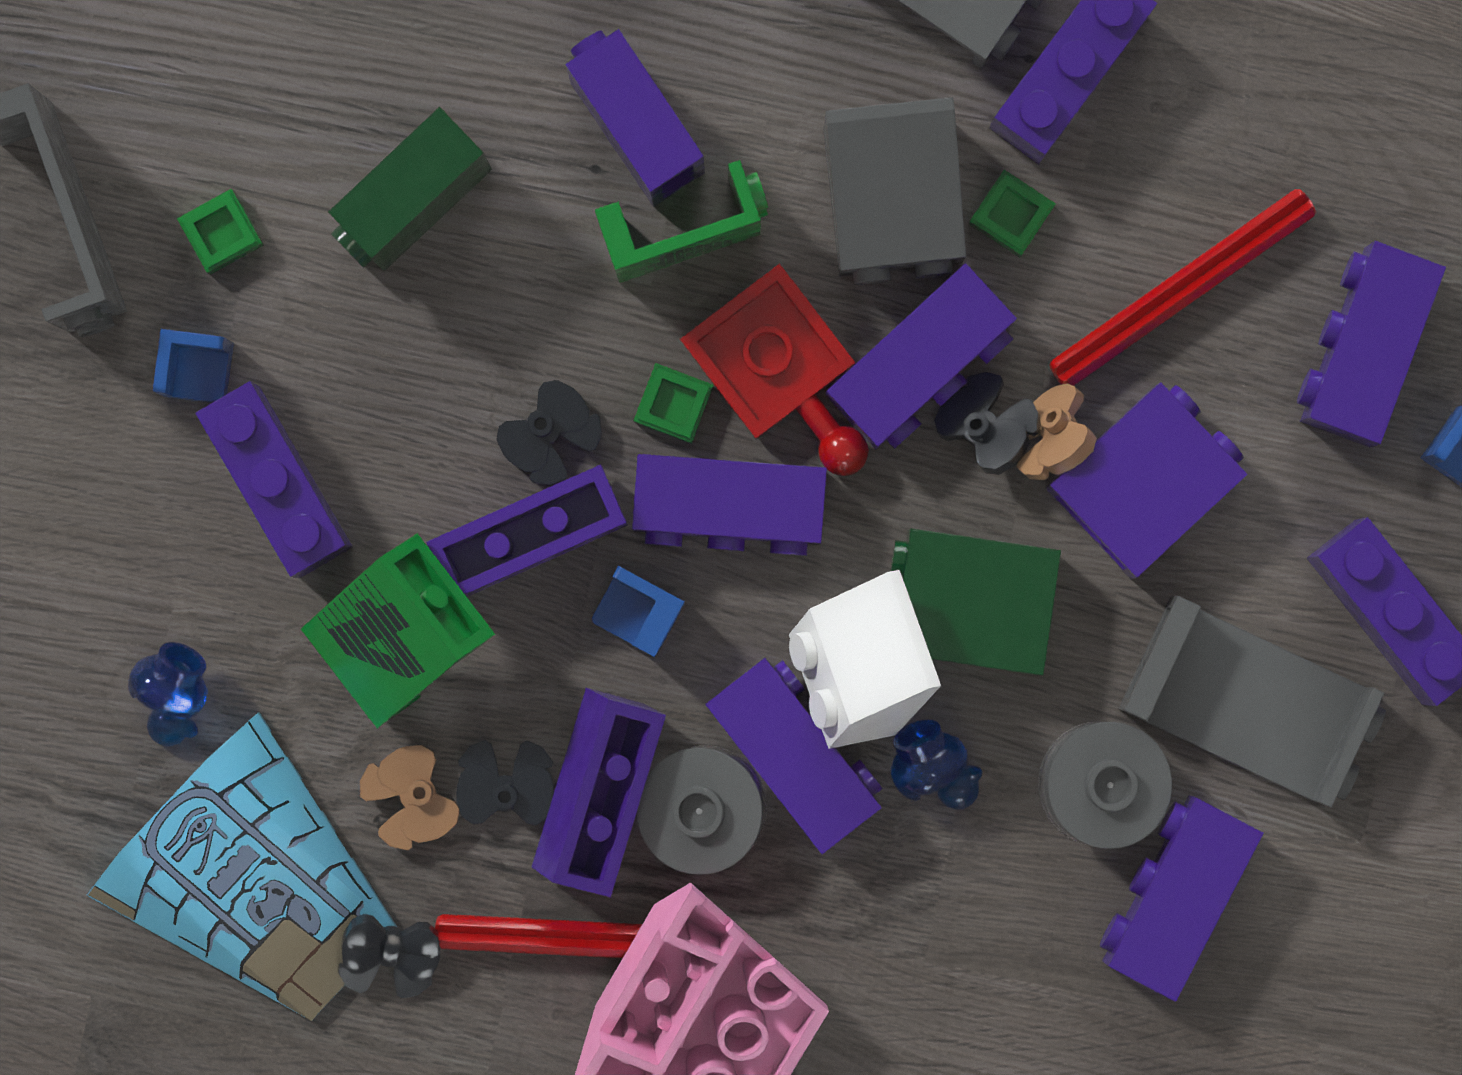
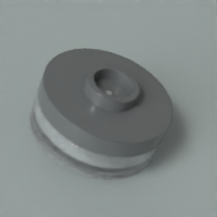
M1095 721L1077 725L1064 732L1053 742L1041 763L1038 790L1044 812L1051 823L1063 835L1081 844L1114 849L1139 842L1159 825L1166 814L1171 800L1172 777L1163 751L1146 733L1124 723Z
M713 745L691 746L669 755L650 771L637 809V821L644 842L651 852L664 864L688 874H711L734 865L755 846L765 826L767 798L760 777L753 767L741 756L723 747Z

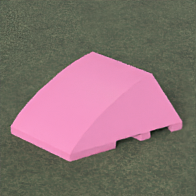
M689 883L653 905L595 1005L575 1075H791L829 1013L828 1006L692 883Z

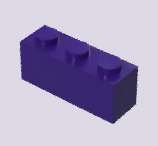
M1081 0L995 115L989 129L1039 165L1148 19L1157 3L1154 0Z
M1374 241L1366 246L1362 254L1355 251L1351 254L1340 283V287L1349 290L1341 312L1331 310L1319 338L1318 345L1327 348L1319 371L1309 369L1298 394L1297 404L1305 406L1300 422L1369 448L1381 444L1446 270L1445 266L1378 241Z
M965 263L826 391L825 396L875 450L885 441L895 449L922 424L914 415L932 398L941 407L968 382L960 373L977 356L985 364H988L1014 340L1006 330L1017 318Z
M249 381L195 413L290 577L301 578L353 548L260 386Z
M638 454L632 530L635 532H645V544L682 547L683 535L708 537L707 549L745 551V540L770 541V553L807 556L808 544H821L827 468Z
M600 464L426 543L452 579L468 597L628 526V523L607 475Z
M1368 517L1354 520L1307 557V560L1422 705L1438 706L1462 687V635Z
M763 658L705 705L819 852L823 854L882 808L873 796L883 788L860 759L849 766L836 748L828 749L822 729L814 724L812 717L796 698L806 689L783 660L772 667L766 658Z
M586 687L532 863L533 869L552 883L611 897L665 721V714L644 703Z
M1188 795L1184 805L1174 802L1158 831V835L1165 838V841L1156 859L1152 861L1146 857L1132 879L1129 891L1136 894L1132 905L1125 917L1118 913L1115 914L1102 937L1100 947L1107 950L1102 961L1110 968L1176 1002L1264 833L1196 797Z

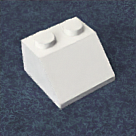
M900 570L887 572L810 608L789 634L791 660L795 668L802 671L810 694V714L814 724L822 729L828 749L895 736L941 687Z

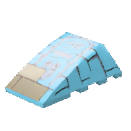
M258 712L207 758L128 842L101 875L87 896L312 1021L345 986L338 973V965L343 963L342 936L351 920L360 915L368 914L374 916L383 927L396 926L355 860L348 854L336 835V830L323 810L321 811L302 782L300 774L289 757H286L271 734V729L260 712Z

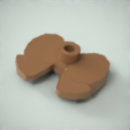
M1067 383L1052 387L1033 402L1040 415L1039 434L1035 437L1041 435L1043 439L1034 445L1017 464V468L1029 479L1045 480L1049 477V473L1056 475L1065 473L1081 464L1094 451L1096 436L1086 425L1077 423L1074 417L1084 401V394L1073 385ZM1029 435V440H1030V439H1033V438H1035V437Z
M424 745L399 748L383 759L379 767L375 763L369 764L360 780V797L365 801L382 800L399 795L400 801L405 807L391 816L379 828L378 836L390 847L410 850L413 848V841L422 843L438 839L447 834L459 822L460 809L456 801L437 794L434 783L430 781L437 759L435 752Z

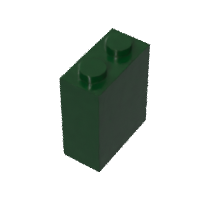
M439 106L328 211L339 224L331 235L363 268L374 260L383 271H386L476 186L492 168L484 152Z
M912 528L908 530L907 541L895 540L890 571L900 570L932 660L1034 675L1044 674L1061 550Z

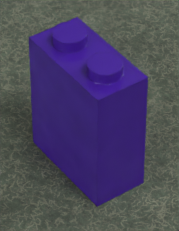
M619 29L607 37L602 30L597 31L571 49L570 52L574 59L565 64L571 85L653 207L705 173L703 154Z
M1161 382L1154 386L1096 440L1094 451L1081 464L1060 474L1045 488L1130 579L1137 578L1247 475L1238 465L1244 458L1240 450L1222 432L1217 431L1213 436L1207 432L1195 419L1201 413V410L1190 396L1177 385L1173 386L1170 390Z

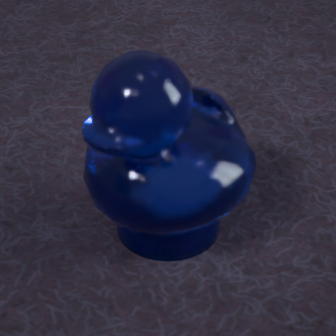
M165 643L160 647L157 654L141 658L131 669L128 679V689L131 697L137 698L141 704L152 710L148 716L146 726L150 738L156 743L168 747L177 745L185 738H192L198 734V727L191 717L196 716L205 706L208 694L203 678L207 668L204 658L193 648L181 643Z
M929 719L910 723L894 736L893 745L897 753L893 758L890 772L891 779L900 794L912 801H918L922 795H930L937 792L943 805L953 810L965 809L976 801L980 789L978 781L982 777L983 771L978 766H967L968 752L959 738L942 732L939 723Z

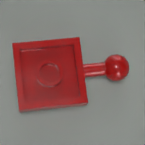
M780 263L680 339V342L755 440L793 411L797 410L820 440L819 458L822 465L829 472L838 476H849L858 472L865 465L869 451L864 436L854 428L840 426L816 395L854 366L856 362Z

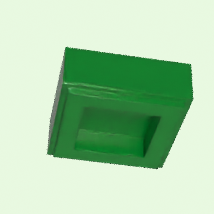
M1004 169L968 224L1020 258L1056 203Z
M232 188L177 218L205 271L209 275L264 246Z
M655 363L633 422L692 444L714 385Z

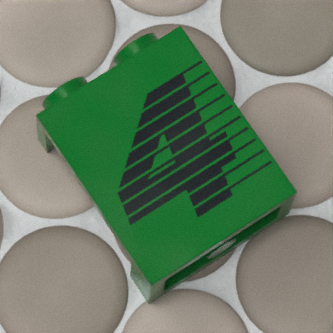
M740 160L728 164V181L740 214L636 250L619 201L595 209L619 283L760 235V218L768 216L767 208L769 207L757 172L745 175Z
M418 533L378 558L301 628V631L377 729L416 702L421 697L420 693L452 666L481 647L495 635Z

